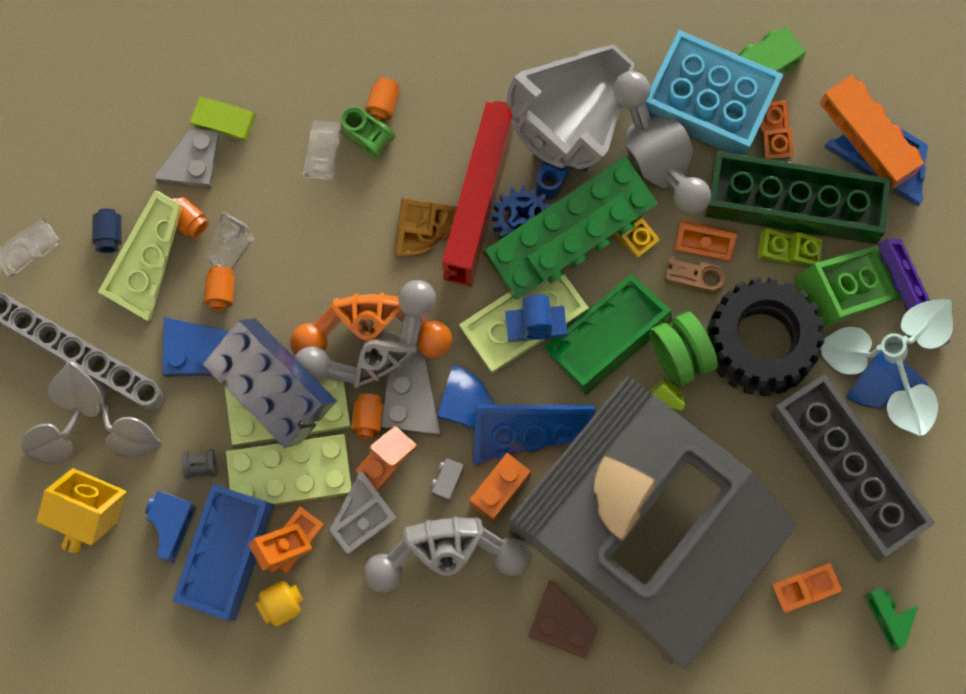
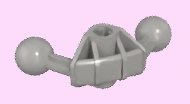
M628 71L621 74L614 83L613 94L621 106L629 108L634 122L628 129L625 145L631 162L644 178L661 188L671 186L674 189V202L680 211L690 215L703 212L710 204L711 191L707 183L702 179L685 177L693 153V147L685 128L674 118L649 116L645 102L650 95V84L643 74L636 71Z
M412 280L406 283L398 295L399 307L405 314L401 335L381 331L374 339L365 340L360 352L358 366L330 361L326 352L318 347L303 348L294 358L319 383L326 378L353 383L354 388H359V386L369 382H377L382 376L391 372L396 367L400 368L412 353L417 352V341L422 318L429 315L435 308L436 293L433 287L425 281Z
M478 517L426 520V522L407 526L404 529V537L389 554H378L370 558L364 567L363 577L366 585L371 590L377 593L391 592L401 582L403 564L414 553L433 571L443 576H451L457 573L468 561L476 545L492 554L493 564L500 573L506 576H518L529 567L531 551L528 545L519 538L508 537L501 539L482 527L481 519Z

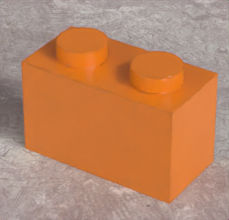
M506 453L469 499L470 507L494 524L529 480L531 471L510 454Z

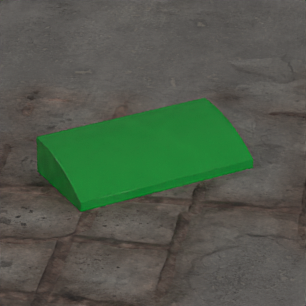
M630 274L567 328V337L555 338L544 348L569 379L587 395L650 341V329L662 323H671L672 313L663 302L635 276Z

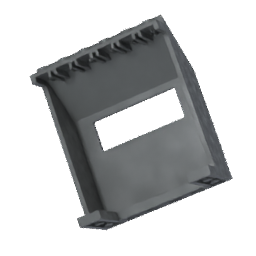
M627 375L511 516L509 533L519 539L522 537L664 653L662 657L670 664L675 662L685 670L797 525L750 469ZM604 457L619 461L647 475L656 482L655 488L640 508V517L630 532L686 463H690L721 488L719 494L646 585L642 584L611 559V556L623 541L606 527L598 512L599 505L597 495L594 494V483L597 470Z

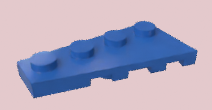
M164 317L162 369L164 377L214 376L203 363L229 331Z
M475 404L473 464L484 463V460L497 457L502 459L506 453L511 455L527 450L528 452L540 450V447L553 444L558 446L571 443L595 416L596 409L594 405Z

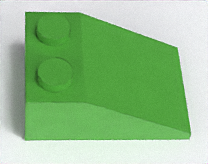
M876 245L815 263L794 277L799 290H803L808 294L806 301L809 304L815 302L819 310L816 313V317H822L823 329L842 323L901 297L893 285V278L887 266L883 263Z

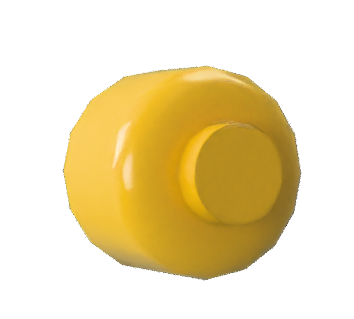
M279 581L259 593L260 601L256 602V606L266 624L271 622L274 626H280L300 615L301 608L299 603L303 602L304 599L296 584L290 587L286 581Z

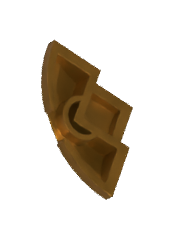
M402 198L397 226L395 255L410 256L431 250V245L441 238L445 239L450 234L457 207Z

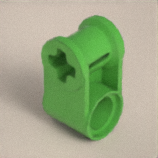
M349 107L341 115L344 136L375 159L381 156L380 151L388 141H393L396 137L395 133L387 125L377 121L361 108ZM352 120L361 122V125L355 128L347 124Z

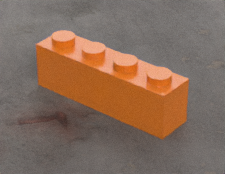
M852 74L824 93L820 106L878 177L891 178L890 191L918 173L924 164L920 152L915 147L910 146L904 138L900 127L895 124L893 125L888 119L882 105L877 102L875 103L870 97L863 82L857 81Z

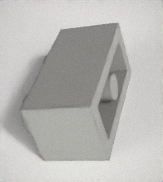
M446 458L445 463L441 462L438 468L439 477L433 480L430 488L433 490L432 495L450 502L463 473L464 465Z

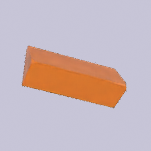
M680 219L674 250L731 262L737 230Z

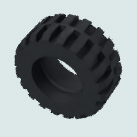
M759 277L751 279L748 285L744 282L735 285L733 291H728L722 297L720 303L717 304L707 328L708 337L713 345L718 361L716 372L721 378L725 375L730 378L728 384L736 388L737 385L745 387L743 392L751 395L754 391H760L761 396H770L773 391L780 394L786 392L791 386L795 387L809 374L822 353L820 349L824 344L825 334L821 333L824 327L822 317H816V313L819 310L815 302L809 304L806 301L808 294L803 290L799 293L792 289L794 284L788 281L784 285L777 284L778 278L769 277L766 283H762ZM754 314H765L776 318L786 327L790 334V351L786 356L777 360H763L751 355L739 340L737 330L740 322L745 317Z

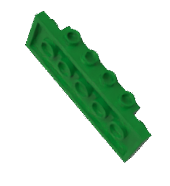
M624 156L485 249L483 253L515 300H517L545 280H548L550 284L564 275L562 269L570 263L573 268L588 259L585 253L592 248H595L597 252L611 243L609 237L614 233L618 232L622 236L635 227L632 223L633 220L658 203L630 161Z

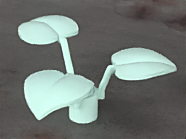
M935 299L912 307L904 314L901 321L902 331L911 338L896 333L889 334L884 337L881 345H877V348L872 352H869L872 348L870 336L858 327H844L825 337L824 344L820 349L822 351L821 355L839 373L845 375L863 373L868 366L867 357L873 358L880 352H883V356L888 362L896 363L905 391H897L889 398L887 412L890 420L897 427L917 436H924L931 430L938 414L937 397L933 390L925 384H919L910 389L902 361L907 357V344L917 341L922 348L935 349L948 342L953 332L951 300Z

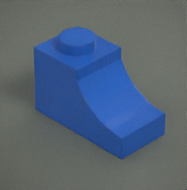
M157 491L156 496L149 499L145 513L148 514L146 519L156 526L159 534L157 557L174 564L196 507L191 502L161 491Z

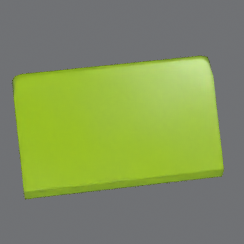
M662 377L649 390L652 395H655L670 408L681 411L685 408L684 395L666 377Z

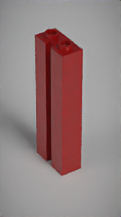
M486 101L442 260L443 278L445 281L470 287L473 284L514 131L510 121L513 119L511 108L507 107V103L502 101H494L493 103Z

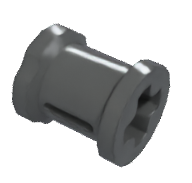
M209 449L207 453L189 455L188 452L182 453V468L185 479H191L193 475H217L216 456L213 449ZM205 462V465L194 466L195 463Z

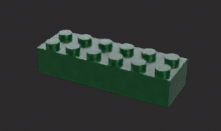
M717 151L712 165L709 186L711 201L706 208L705 217L877 244L885 233L891 178Z

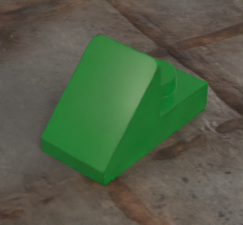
M882 587L865 594L864 597L892 652L905 647L918 605L896 615L893 610L896 608L894 600L888 592H884Z

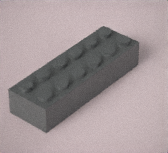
M826 374L815 379L776 405L770 415L877 562L886 558L935 524Z

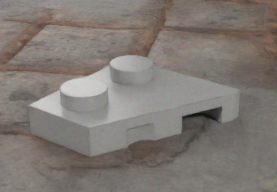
M190 129L156 173L155 179L157 183L211 188L220 140L219 132Z
M363 471L358 474L330 528L331 533L347 555L396 519V516Z

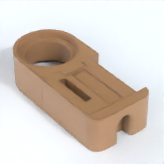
M675 255L670 257L664 278L665 283L706 294L717 293L722 288L725 274L720 267L704 262L695 265L675 260ZM706 273H714L718 276L719 283L716 286H708L704 283L703 276Z

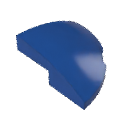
M880 352L861 374L846 395V398L865 407L881 409L883 405H887L893 393L901 390L905 391L897 364L888 362L884 358L883 352ZM902 361L910 389L919 384L929 385L913 368Z
M453 364L437 417L438 419L465 425L467 429L474 430L475 404L495 405V403L484 388V383L476 375L467 369Z

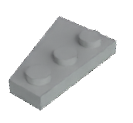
M417 349V352L412 353L400 368L396 367L388 374L381 428L382 430H390L397 426L402 432L441 436L425 357Z

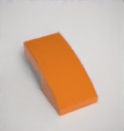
M831 563L772 584L784 613L843 592Z

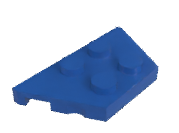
M900 128L910 146L915 147L920 152L924 164L917 174L892 191L918 207L923 201L922 188L926 172L925 159L927 158L928 144ZM845 135L828 140L824 147L825 149L863 173L877 176Z

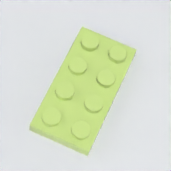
M565 274L551 284L548 280H545L517 300L508 292L459 324V329L491 374H494L545 340L508 343L505 311L522 310L523 298L532 295H546L549 297L550 307L564 306L566 326L589 310V307Z
M326 378L320 384L337 402L320 421L315 422L317 425L309 435L351 428L344 381ZM225 388L232 446L239 447L275 441L276 439Z
M345 434L306 439L301 444L289 448H284L278 443L226 451L230 489L273 503L275 506L348 495L352 488Z

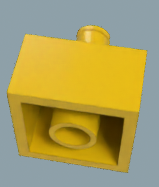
M72 468L44 490L36 522L65 534L61 548L66 550L68 544H70L68 552L77 553L81 550L82 542L92 546L119 522L127 491Z

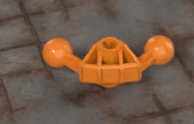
M356 293L350 297L335 298L330 307L314 324H302L292 332L290 347L294 355L306 347H318L326 351L328 345L327 335L341 320L360 339L372 340L395 316L403 323L405 314L399 307L398 297L386 295V293H380V295H360ZM422 318L417 341L418 351L428 358L444 356L452 346L453 338L450 329L442 322H427Z

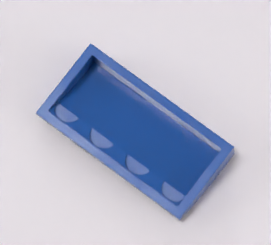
M212 484L173 601L227 621H236L256 562V558L248 544L254 538L265 535L275 504Z

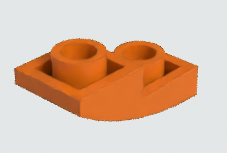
M787 100L772 101L759 128L764 159L793 157L792 128H789Z

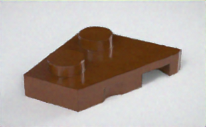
M549 580L528 637L586 659L597 629L553 581Z

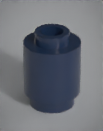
M100 209L98 213L92 215V244L95 245V251L100 253L117 252L119 245L122 243V216L113 209Z

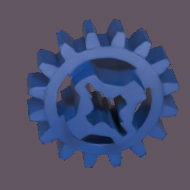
M522 186L520 192L516 193L512 187L510 188V196L501 193V203L494 202L493 209L496 211L491 213V221L496 222L493 224V231H501L499 234L500 240L535 217L539 211L541 213L552 204H544L546 195L543 194L537 197L536 188L527 193L525 186ZM505 211L508 212L507 215L510 217L506 224L503 220Z

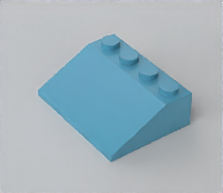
M678 30L651 85L650 95L645 104L649 116L674 118L685 128L689 136L725 152L747 156L784 74Z

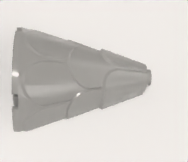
M615 45L580 52L574 57L552 61L550 64L520 71L511 81L507 93V107L511 108L513 119L510 121L516 134L532 153L556 167L572 166L576 169H583L594 165L609 151L615 125L619 120L622 108L613 94L614 83L621 74L633 71L635 63Z

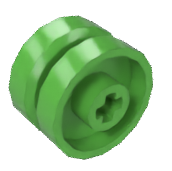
M686 311L674 317L672 327L662 323L650 329V341L656 357L664 372L676 387L681 388L693 382L695 372L705 376L717 369L718 361L713 345L703 326L691 312Z

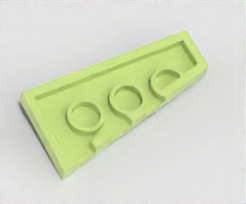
M154 190L101 285L99 293L141 318L151 321L183 205Z

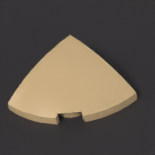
M604 457L597 470L594 483V494L597 495L599 505L598 512L606 527L623 541L640 517L639 510L655 488L656 482L647 475L619 461Z

